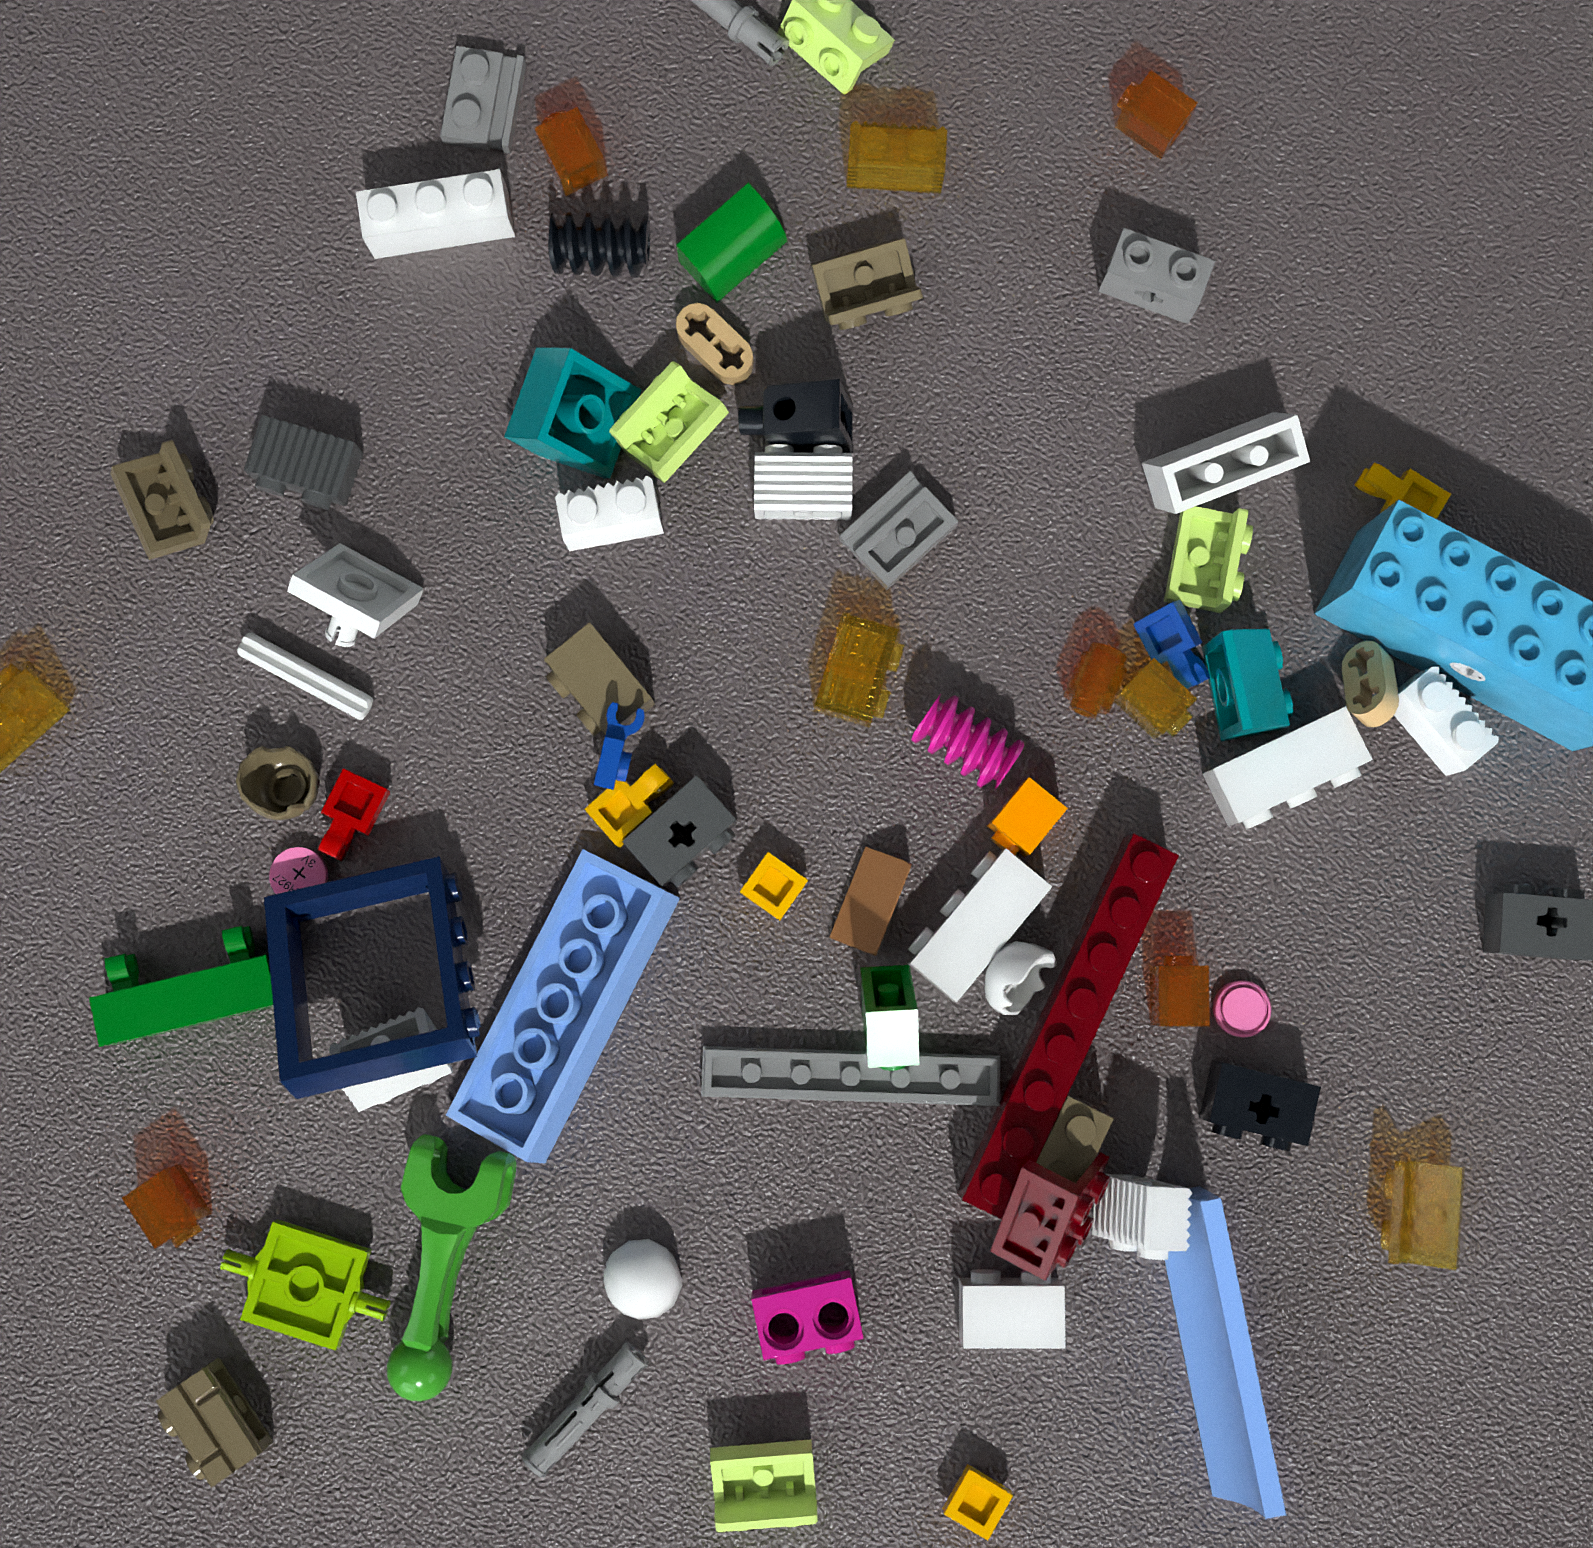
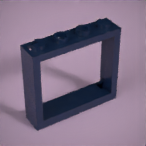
M440 856L264 897L280 1083L295 1099L477 1057L474 1037L480 1036L479 1028H481V1023L476 1008L470 1007L468 992L475 990V980L469 961H463L462 946L468 945L469 939L465 921L462 916L457 917L455 902L462 901V892L458 887L457 873H449ZM429 892L447 1028L313 1059L300 922Z

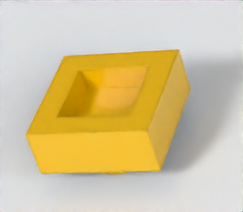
M767 852L740 890V893L780 921L808 880Z
M967 1464L942 1510L944 1515L988 1541L1011 1501L1013 1493L1004 1485Z

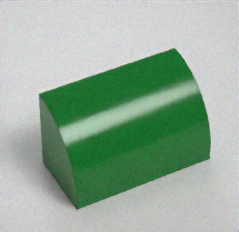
M748 182L682 239L676 247L679 263L712 299L718 303L787 243V237L771 208Z

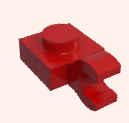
M343 768L321 810L322 814L332 818L333 821L324 835L318 850L342 861L350 848L355 830L369 836L390 791Z

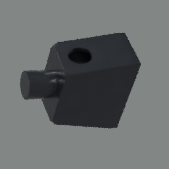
M840 379L767 386L763 391V405L739 407L738 425L741 435H764L770 445H790L794 447V452H813V448L818 445H837L842 447V453L853 452V404Z

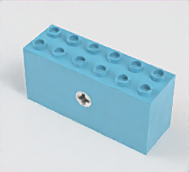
M1397 500L1357 531L1314 613L1315 615L1364 641L1378 643L1390 655L1421 671L1432 666L1439 667V674L1446 675V682H1453L1452 687L1571 751L1593 746V601L1401 500Z

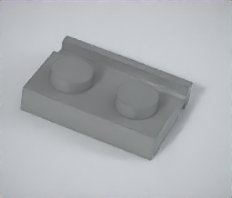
M456 46L440 133L443 144L490 151V148L503 150L504 153L511 154L527 65L524 56L517 55V58L507 57L501 52Z
M909 471L839 535V541L846 545L858 561L888 590L957 527L958 520Z

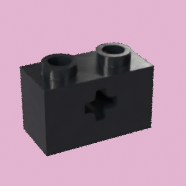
M1212 1060L1199 1118L1213 1123L1212 1133L1241 1140L1244 1130L1262 1135L1261 1145L1290 1152L1292 1143L1309 1145L1321 1087ZM1250 1101H1261L1264 1104H1268L1266 1114H1256L1249 1111Z

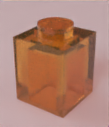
M1151 70L1140 85L1132 81L1120 97L1117 106L1122 111L1115 127L1159 159H1162L1188 125L1198 102Z
M578 107L567 112H554L547 116L541 125L534 128L540 148L565 196L608 176L604 157Z
M1163 956L1164 966H1149L1150 1025L1210 1026L1209 966H1194V956Z
M181 1164L163 1169L122 1198L154 1249L171 1241L175 1248L185 1244L203 1231L198 1223L212 1214Z

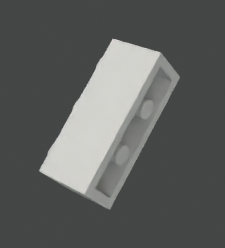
M500 169L356 192L362 238L375 259L515 237L509 192Z
M1272 412L1142 462V466L1155 508L1177 514L1309 463L1310 458L1298 415Z
M1345 706L1203 773V776L1227 825L1231 826L1243 822L1247 830L1273 818L1270 808L1287 801L1291 809L1317 797L1314 787L1330 780L1333 787L1336 788L1362 776L1358 767L1371 761L1372 757Z
M1007 848L1000 851L997 856L989 851L971 872L977 878L976 882L966 894L957 889L940 909V912L946 918L934 932L926 927L908 948L914 954L908 964L953 1002H958L1052 888L1049 883Z

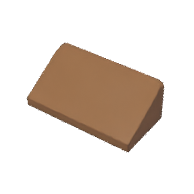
M865 847L829 938L876 956L912 863Z

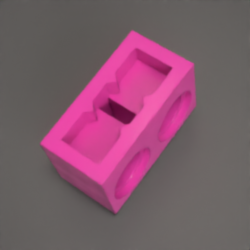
M850 1270L752 1291L751 1300L764 1360L775 1358L778 1365L790 1364L805 1359L806 1351L825 1348L826 1354L841 1353L855 1348L854 1341L864 1339ZM831 1302L843 1305L848 1312L846 1319L836 1326L826 1325L818 1316L821 1308ZM787 1313L797 1320L798 1327L789 1336H779L769 1326L771 1319L777 1314Z

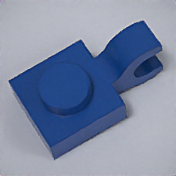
M1181 599L1173 601L1133 623L1154 666L1156 667L1168 662L1181 691L1210 679L1209 672L1202 660L1191 651L1192 648L1203 642Z
M612 702L607 710V731L594 781V786L614 790L616 780L626 782L632 753L623 751L625 740L629 735L640 730L645 718L644 709L638 708L634 722L630 725H621L616 719L618 703Z

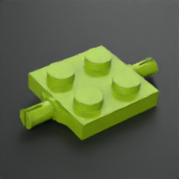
M279 1219L272 1222L265 1245L256 1257H251L228 1248L222 1258L224 1261L220 1264L221 1270H227L248 1277V1296L240 1320L335 1351L341 1346L348 1321L356 1312L384 1321L388 1313L387 1309L391 1303V1300L382 1299L363 1292V1275L372 1249Z

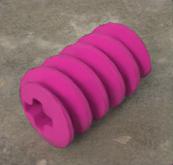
M940 694L913 733L912 742L916 744L926 736H930L928 746L930 754H934L945 746L947 748L944 759L946 765L949 766L961 757L963 759L960 772L962 776L965 777L975 769H978L980 772L977 786L981 788L990 781L995 780L996 789L1022 752L1024 741L1019 739L1009 747H1006L1008 730L1003 728L992 736L988 735L992 721L990 718L986 717L974 725L972 724L975 713L974 707L970 706L960 714H957L956 708L959 697L954 695L941 703L939 701Z

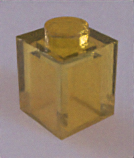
M1153 658L1112 700L1155 740L1165 732L1169 733L1172 737L1177 734L1193 717L1187 709L1197 698Z

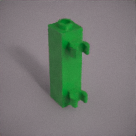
M238 926L222 930L224 946L231 964L139 985V968L135 954H121L105 958L106 973L112 984L113 992L89 997L99 1047L126 1043L273 1007L269 955L255 958L254 938L251 927Z

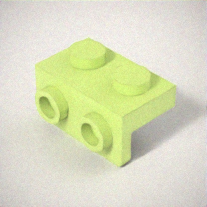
M792 0L778 30L779 35L789 40V46L842 94L850 92L861 71L886 56L895 41L893 37L881 28L875 19L864 13L851 0Z
M672 361L661 374L654 378L651 385L621 414L617 422L610 428V433L631 459L665 483L725 418L729 411L723 402L690 380L681 365Z
M1195 506L1180 512L1164 602L1171 603L1181 599L1184 606L1222 613L1231 605L1232 601L1237 602L1239 600L1244 583V573L1238 572L1240 555L1247 554L1253 535V526L1246 524L1248 510L1238 508L1232 514Z
M812 1439L710 1448V1465L715 1500V1529L717 1532L796 1527L799 1525L816 1524L818 1522Z

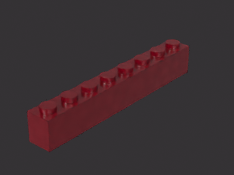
M1134 833L1123 838L1003 1093L999 1106L996 1108L957 1191L962 1201L1001 1220L1003 1219L1021 1168L1028 1160L1037 1162L1179 857L1178 854Z

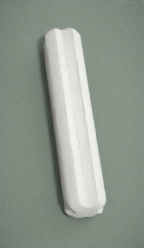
M247 633L238 646L237 653L239 656L358 720H363L372 707L373 698L368 694L254 633Z

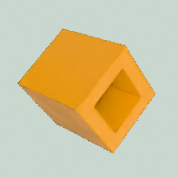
M1028 777L987 825L988 828L995 832L990 839L1002 850L1007 848L1014 855L1019 852L1026 857L1034 851L1068 808Z

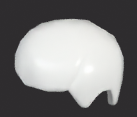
M1015 941L1003 946L989 963L986 970L984 989L986 999L991 1007L1003 1015L1019 1014L1028 1006L1034 993L1045 988L1040 971L1044 967L1054 968L1057 961L1054 953L1036 944Z
M650 1239L632 1240L623 1244L612 1252L603 1271L607 1296L614 1307L624 1315L639 1320L657 1318L672 1308L682 1288V1277L674 1256L667 1248Z

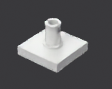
M339 543L294 573L287 592L332 615L329 626L325 631V637L332 642L336 632H340L335 645L351 647L356 643L358 631L375 639L417 606L424 588Z

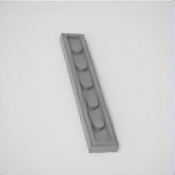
M703 1046L701 1097L999 1106L1000 1055L919 1053V1065L888 1071L879 1067L868 1068L866 1051Z

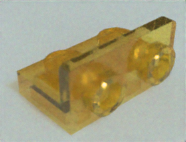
M28 660L19 668L10 663L0 672V773L68 713L71 707L34 672L35 666Z

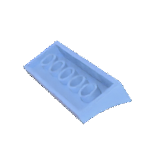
M582 849L446 1116L526 1162L546 1163L680 898Z
M1200 1186L1189 1188L1193 1193L1188 1198L1192 1203L1188 1208L1192 1215L1187 1219L1191 1224L1187 1229L1190 1237L1186 1240L1190 1247L1186 1251H1169L1165 1265L1211 1493L1213 1497L1230 1500L1250 1507L1260 1513L1265 1519L1286 1515L1222 1200Z

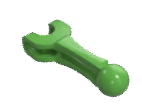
M423 1134L412 1144L402 1179L401 1190L407 1206L421 1221L422 1255L420 1276L411 1317L402 1341L393 1348L387 1361L388 1381L392 1389L404 1399L420 1402L434 1398L444 1390L451 1378L452 1358L444 1342L449 1338L450 1312L457 1277L466 1250L477 1227L498 1218L510 1205L516 1175V1159L511 1153L497 1151L488 1155L481 1162L473 1185L468 1189H463L454 1184L447 1173L448 1147L442 1139Z

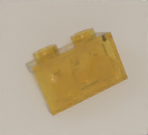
M1401 1159L1395 1161V1169H1387L1384 1194L1385 1199L1392 1200L1391 1220L1384 1219L1381 1248L1382 1250L1389 1251L1388 1263L1400 1265L1404 1262L1457 1270L1459 1268L1465 1167Z

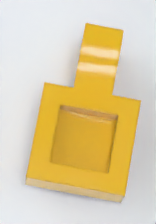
M1375 462L1371 465L1370 469L1365 468L1355 483V486L1361 491L1386 500L1379 513H1382L1397 500H1401L1437 519L1451 496V493L1411 468L1403 472L1402 476L1398 478L1388 469Z
M655 763L633 785H630L627 781L616 780L614 790L606 789L584 810L616 846L621 847L624 845L622 841L654 813L647 804L664 794L674 784V781Z

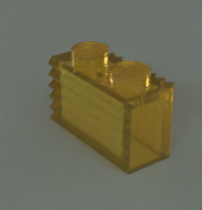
M855 120L850 128L847 188L941 193L946 164V128L942 126L937 130L933 125L927 129L923 124L918 129L915 124L908 128L905 124L898 127L895 123L889 127L885 122L879 126L876 122L869 125L866 121L860 125Z
M842 613L814 705V712L870 728L873 716L883 719L891 692L882 688L887 670L897 672L905 645L895 642L899 629L858 616H852L848 613Z

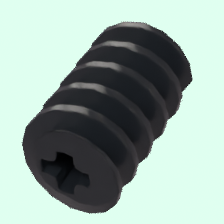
M552 212L548 236V252L552 270L555 274L563 273L569 261L573 274L580 275L588 261L593 276H599L607 262L612 277H618L626 263L631 277H639L644 264L648 268L649 216H643L639 229H634L630 215H624L620 228H615L610 214H605L601 226L595 227L591 213H586L582 225L576 226L572 212H566L561 226L556 224Z

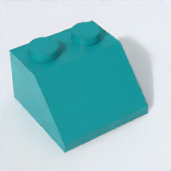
M536 347L504 437L540 457L610 479L621 450V446L611 435L610 428L617 422L621 414L640 397L642 390L572 348Z
M1233 629L1222 631L1201 647L1205 666L1210 675L1208 682L1221 742L1276 732L1290 726L1288 717L1293 715L1292 698L1287 688L1282 689L1278 670L1283 667V656L1278 641H1272L1270 629Z

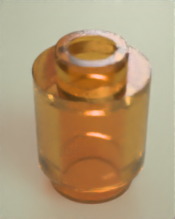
M1092 642L1088 651L1081 652L1063 694L1066 699L1071 701L1069 708L1075 713L1091 719H1096L1098 713L1109 714L1127 672V669L1124 667L1127 656L1111 646Z

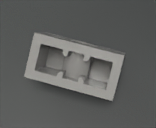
M1123 228L1098 292L1188 324L1200 305L1215 260Z

